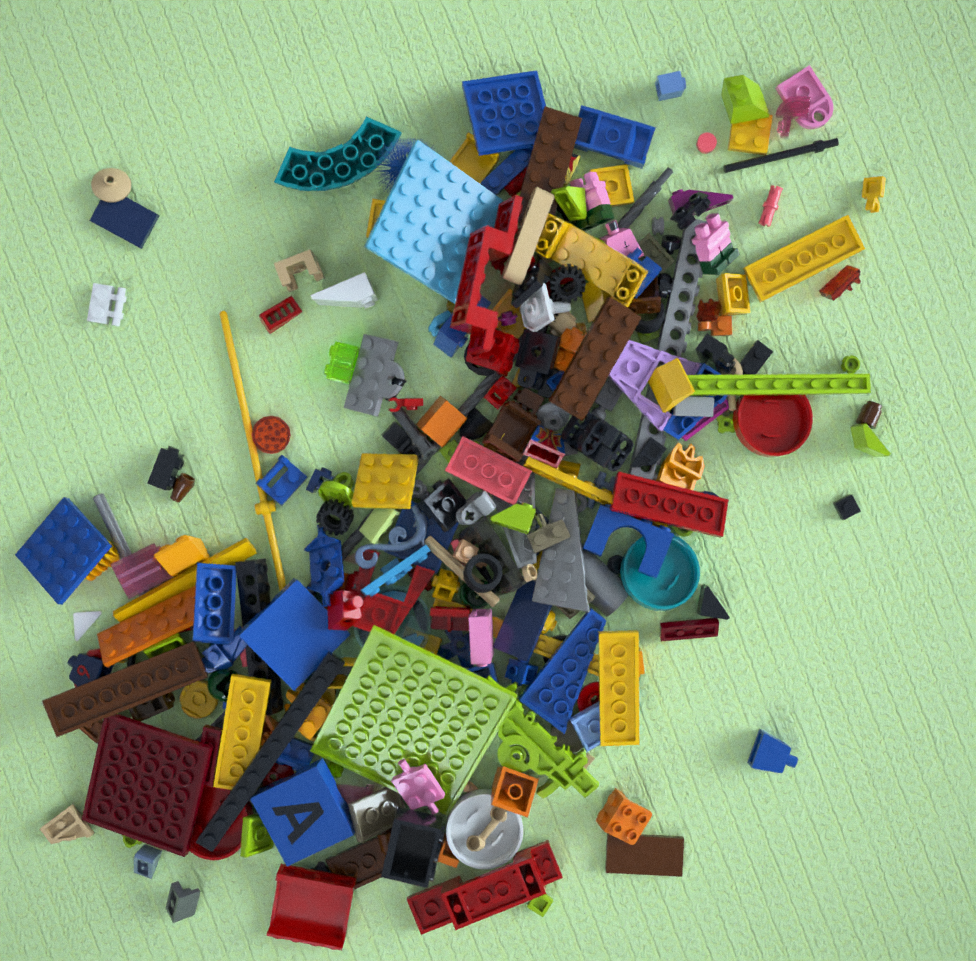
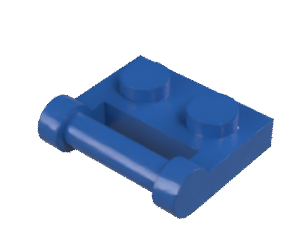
M281 455L278 458V462L256 484L283 506L303 484L307 476L285 456ZM285 466L288 470L270 488L267 484Z

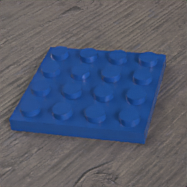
M537 70L462 81V89L478 156L533 147L543 109L546 106Z
M63 497L15 555L57 604L63 605L112 545L69 498Z

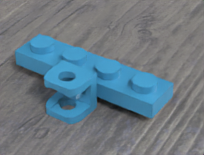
M424 545L401 562L395 558L380 569L383 575L360 591L364 597L368 594L370 597L381 591L379 589L384 583L387 586L389 584L392 585L408 574L407 572L412 569L411 564L416 561L421 563L428 558L427 553L431 550L427 545Z

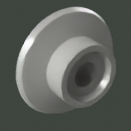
M552 403L541 406L536 412L537 419L541 421L539 426L552 431H557L564 427L570 416L569 413Z

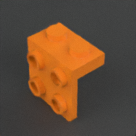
M615 788L612 794L609 795L603 809L598 813L595 821L604 832L630 845H634L651 819L652 813L650 810L628 800L620 790Z

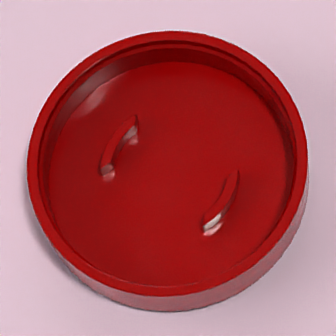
M740 395L736 402L737 409L733 411V425L736 435L749 451L759 456L779 457L790 454L799 449L810 435L813 414L811 405L805 395Z
M204 785L189 851L206 860H221L235 854L241 848L243 817L254 814L251 803L249 801L246 803L216 848L211 852L196 843V840L231 790Z

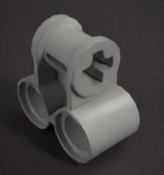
M485 490L481 493L478 491L466 500V504L456 512V520L462 525L474 524L482 516L490 514L497 505Z

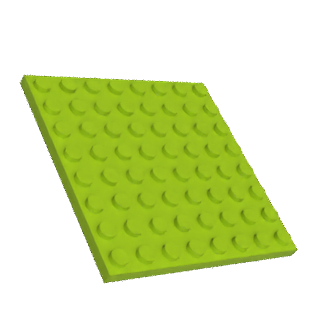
M374 625L310 752L395 792H398V790L392 783L393 776L403 772L398 764L401 759L405 758L410 767L426 764L445 792L444 798L435 801L434 804L439 809L438 812L448 816L517 699V694Z

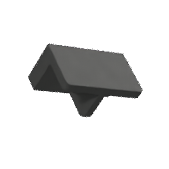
M179 881L171 883L166 910L173 923L195 915L201 892L199 888L194 890L186 888L183 890Z

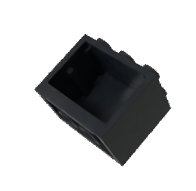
M398 807L381 877L428 888L429 881L433 882L443 841L445 824H442L443 817Z

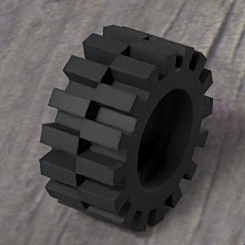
M563 264L560 269L558 267L555 268V273L552 272L550 279V290L552 295H555V299L559 300L560 298L563 303L565 300L571 303V299L577 301L578 296L582 297V292H585L586 286L582 270H578L575 265L571 267V264H567V267H564ZM570 277L574 279L575 285L571 289H563L560 286L561 280Z
M329 499L319 509L316 515V522L319 523L318 526L320 528L324 527V532L328 530L330 535L333 532L335 536H338L339 533L343 535L344 532L348 531L353 521V510H349L350 506L348 504L345 506L344 501L339 503V499H335L334 502L332 499ZM329 514L337 516L340 520L332 518Z

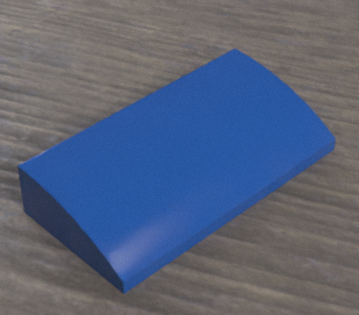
M197 563L193 641L231 645L233 643L236 566Z

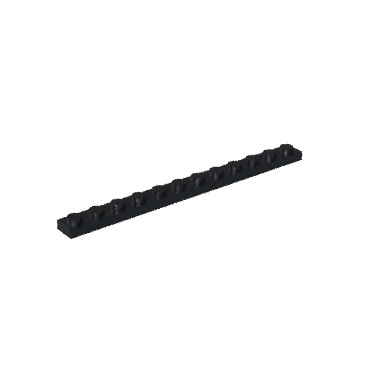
M328 651L200 833L196 843L213 852L344 666V660Z

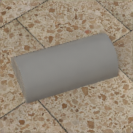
M583 550L585 584L587 589L596 596L591 603L607 617L625 601L628 593L617 574L610 571L607 565L596 555Z

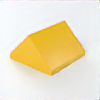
M723 273L717 277L716 284L720 316L750 313L746 275Z

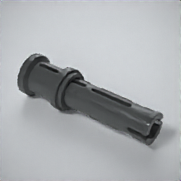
M402 407L399 411L392 413L410 436L413 447H417L424 460L436 453L437 448L432 446L427 440L426 434L419 431Z

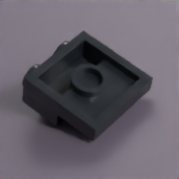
M449 478L443 482L440 479L431 486L433 490L423 493L419 497L421 501L417 504L428 519L433 518L444 532L449 531L457 523L456 512L466 504V499Z

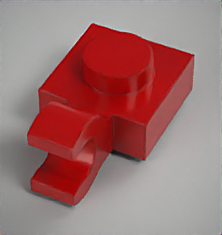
M388 398V401L396 403L395 408L388 409L390 412H397L403 406L406 407V410H418V406H423V398Z

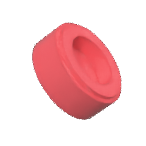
M708 132L701 134L696 143L697 149L704 154L712 152L717 144L716 137Z

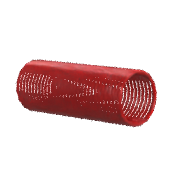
M527 167L505 186V190L511 197L521 191Z

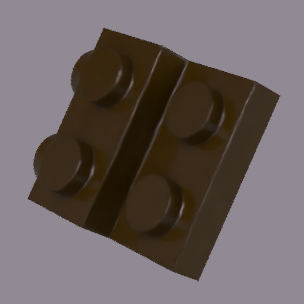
M170 692L130 708L129 711L132 718L141 722L175 706L174 694Z

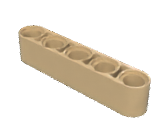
M538 187L534 188L514 240V250L509 255L503 270V279L518 285L522 284L551 208L554 194Z

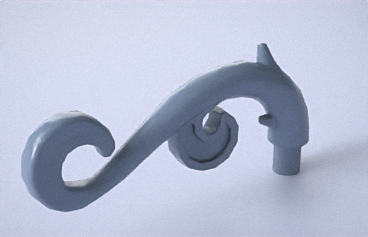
M417 504L411 507L416 520L413 527L417 526L415 534L409 540L399 542L398 537L406 539L407 532L400 526L393 528L388 537L391 544L372 543L357 549L355 560L358 566L363 569H370L376 565L378 560L377 553H373L371 560L363 558V552L368 549L400 552L411 549L419 543L424 546L428 521Z

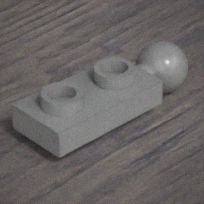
M608 377L595 400L599 407L594 408L591 412L603 420L606 418L605 410L612 411L622 394V390L610 377Z

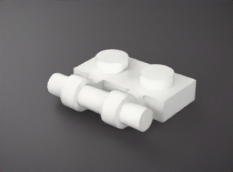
M93 283L87 321L108 325L109 318H113L112 325L120 327V321L124 316L122 313L123 304L126 303L127 299L125 296L126 289L118 287L117 294H114L115 287ZM112 301H116L114 311H111Z

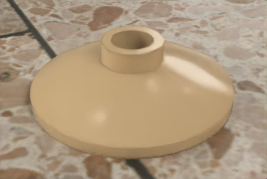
M106 168L94 175L91 187L95 196L100 200L118 202L129 195L131 181L129 176L122 170Z

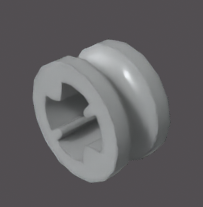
M656 217L652 218L653 235H656V233L662 235L664 233L663 217L656 219Z

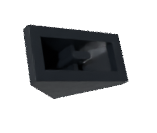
M705 584L702 585L697 613L702 616L728 620L730 618L711 589Z

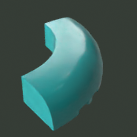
M366 117L360 128L351 136L352 138L343 145L340 144L323 152L303 151L289 147L274 183L291 189L312 192L328 191L348 186L372 173L376 169L375 167H379L380 165L377 164H382L386 157L389 156L387 151H391L394 148L402 132Z

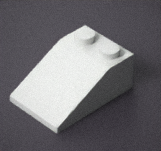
M365 272L311 295V298L318 305L369 308L378 301L370 279Z

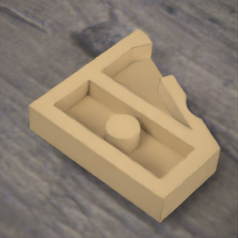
M73 804L40 828L50 844L60 843L64 840L71 841L81 837L88 838L94 834L88 823L82 821V815Z

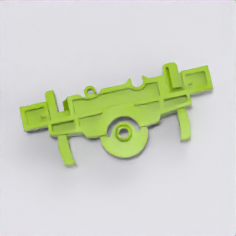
M490 675L485 678L495 684H498ZM514 682L506 689L514 692L517 689L518 683ZM516 699L498 731V736L502 739L497 752L500 764L521 773L531 768L538 775L546 774L549 779L544 785L538 787L536 792L543 799L557 790L559 786L566 790L571 785L586 798L599 787V782L583 767L588 763L586 750L583 748L574 755L568 745L565 747V744H563L561 747H556L554 743L557 741V736H551L538 722H534V712L529 711L525 715L522 702ZM525 748L528 750L530 755L528 763L525 761L527 756ZM518 753L520 758H514L513 754Z

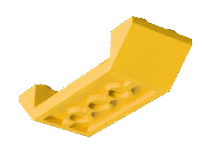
M548 213L535 252L545 258H551L561 265L564 264V267H567V264H571V267L577 266L578 270H582V274H584L587 281L609 293L613 299L628 307L648 271L634 260L575 225Z

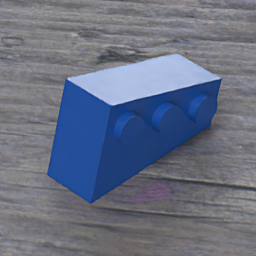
M481 295L477 306L488 309L491 302ZM451 315L439 329L433 345L452 358L459 347L462 348L467 342L469 333L450 328Z

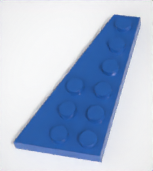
M589 608L590 612L584 614L518 698L520 702L564 734L569 718H571L574 704L576 699H578L587 675L588 666L594 656L593 653L598 643V631H603L606 619L592 608Z

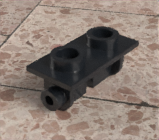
M698 191L689 198L685 205L679 207L670 219L678 223L677 227L680 230L687 229L696 220L692 215L693 213L699 217L709 208L711 203L708 199L709 196Z

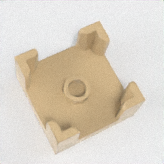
M311 250L274 263L282 286H286L289 292L298 289L293 274L300 273L306 269L310 275H314L316 281L325 279L318 259Z

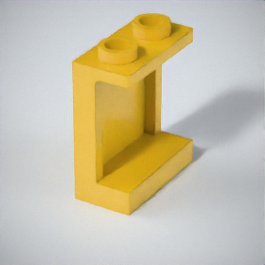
M468 132L465 141L452 157L450 163L481 184L498 163L499 154L493 153L478 156L474 135Z

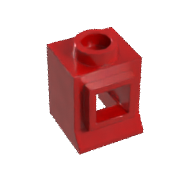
M502 376L491 387L484 398L498 410L515 392L517 387L505 376ZM495 392L501 399L497 398L493 393Z

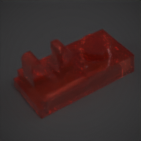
M846 265L819 290L820 294L834 301L845 290L852 291L851 284L853 282L856 284L861 282L859 279L860 269Z

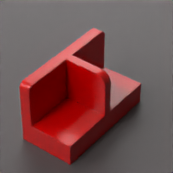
M432 606L430 608V616H432L431 628L448 630V632L452 630L469 631L471 608Z

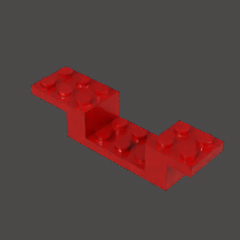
M514 195L499 204L494 228L484 226L470 233L450 328L471 334L467 353L472 355L489 352L494 345L493 335L494 330L498 326V312L477 306L481 299L480 288L485 280L484 269L488 261L494 262L509 256L514 250V236L519 228L517 223L518 217L523 209V205H521L523 197Z
M547 840L517 852L513 857V862L465 882L462 881L461 876H457L407 896V902L421 935L453 923L455 930H458L545 895V885L562 879L563 875Z

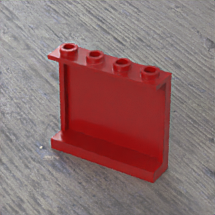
M281 863L276 874L275 881H277L270 927L266 936L342 951L356 878L292 865L286 866V864Z

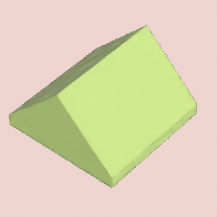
M374 508L359 531L373 544H379L395 524L401 511L390 508Z

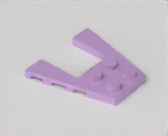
M629 340L609 377L659 431H663L672 414L668 411L663 413L660 406L641 395L642 390L659 362L666 364L678 358L687 375H695L701 364Z

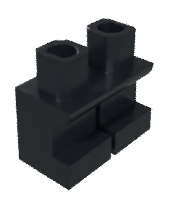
M708 333L696 348L699 360L705 364L708 360L714 362L718 372L720 369H723L730 373L736 364L733 361L734 356L728 352L727 345Z

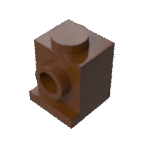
M526 387L523 390L519 389L513 398L522 406L523 410L528 412L530 409L534 414H536L544 400L543 397Z

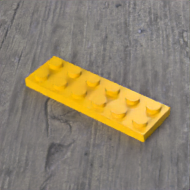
M846 215L744 267L743 270L759 301L762 302L863 251L865 247L849 215Z
M638 630L598 631L600 746L639 745Z
M239 674L231 675L213 787L231 790L259 751L272 680Z

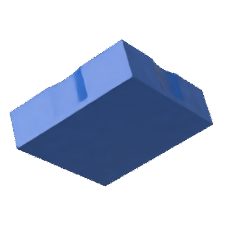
M295 578L273 598L265 609L257 613L237 632L239 637L294 691L316 670L328 651L333 653L350 635L347 630L328 629V611Z

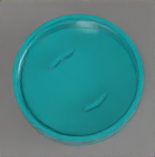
M643 536L627 549L621 562V580L628 595L640 606L654 611L671 610L689 600L696 591L700 579L699 562L693 549L680 537L673 536L656 579L637 572L646 550Z

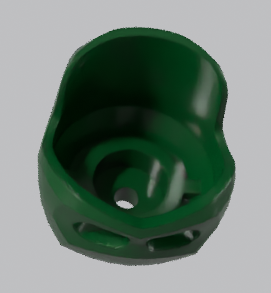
M480 580L482 583L488 584L486 581ZM466 583L461 586L459 597L467 608L480 609L488 605L482 597L476 598L478 594L471 590Z
M221 669L211 673L207 682L210 695L221 702L227 703L231 675L238 673L229 669Z

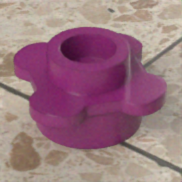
M512 311L503 312L498 317V321H501V326L515 324L517 314L512 313Z

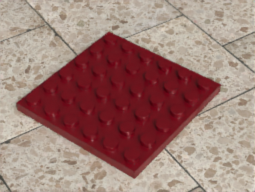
M119 714L104 718L82 821L182 857L187 856L213 746Z

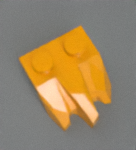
M678 442L663 461L656 481L694 490L696 481L701 479L705 467L703 456L695 458V447L692 444L688 445L683 451L682 445Z
M302 683L299 686L300 691L304 687L305 683ZM288 689L286 697L292 703L299 693ZM321 697L298 731L311 740L325 722L332 705ZM291 704L284 705L285 711L288 710Z

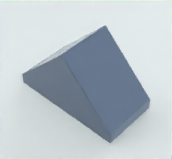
M144 844L134 856V873L152 879L162 850Z

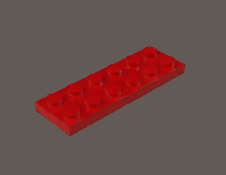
M617 472L610 511L721 538L724 535L729 499Z

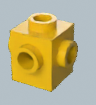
M440 569L438 576L434 575L431 586H434L432 597L451 603L454 593L457 594L460 587V582H458L459 576L452 571Z

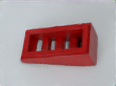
M290 296L259 314V319L268 333L271 334L301 314L302 310L294 298ZM290 304L294 312L291 313L286 305ZM283 308L287 316H284L280 309ZM275 313L278 314L280 320L276 319V317L274 316ZM267 318H271V320L273 321L272 325L270 324Z

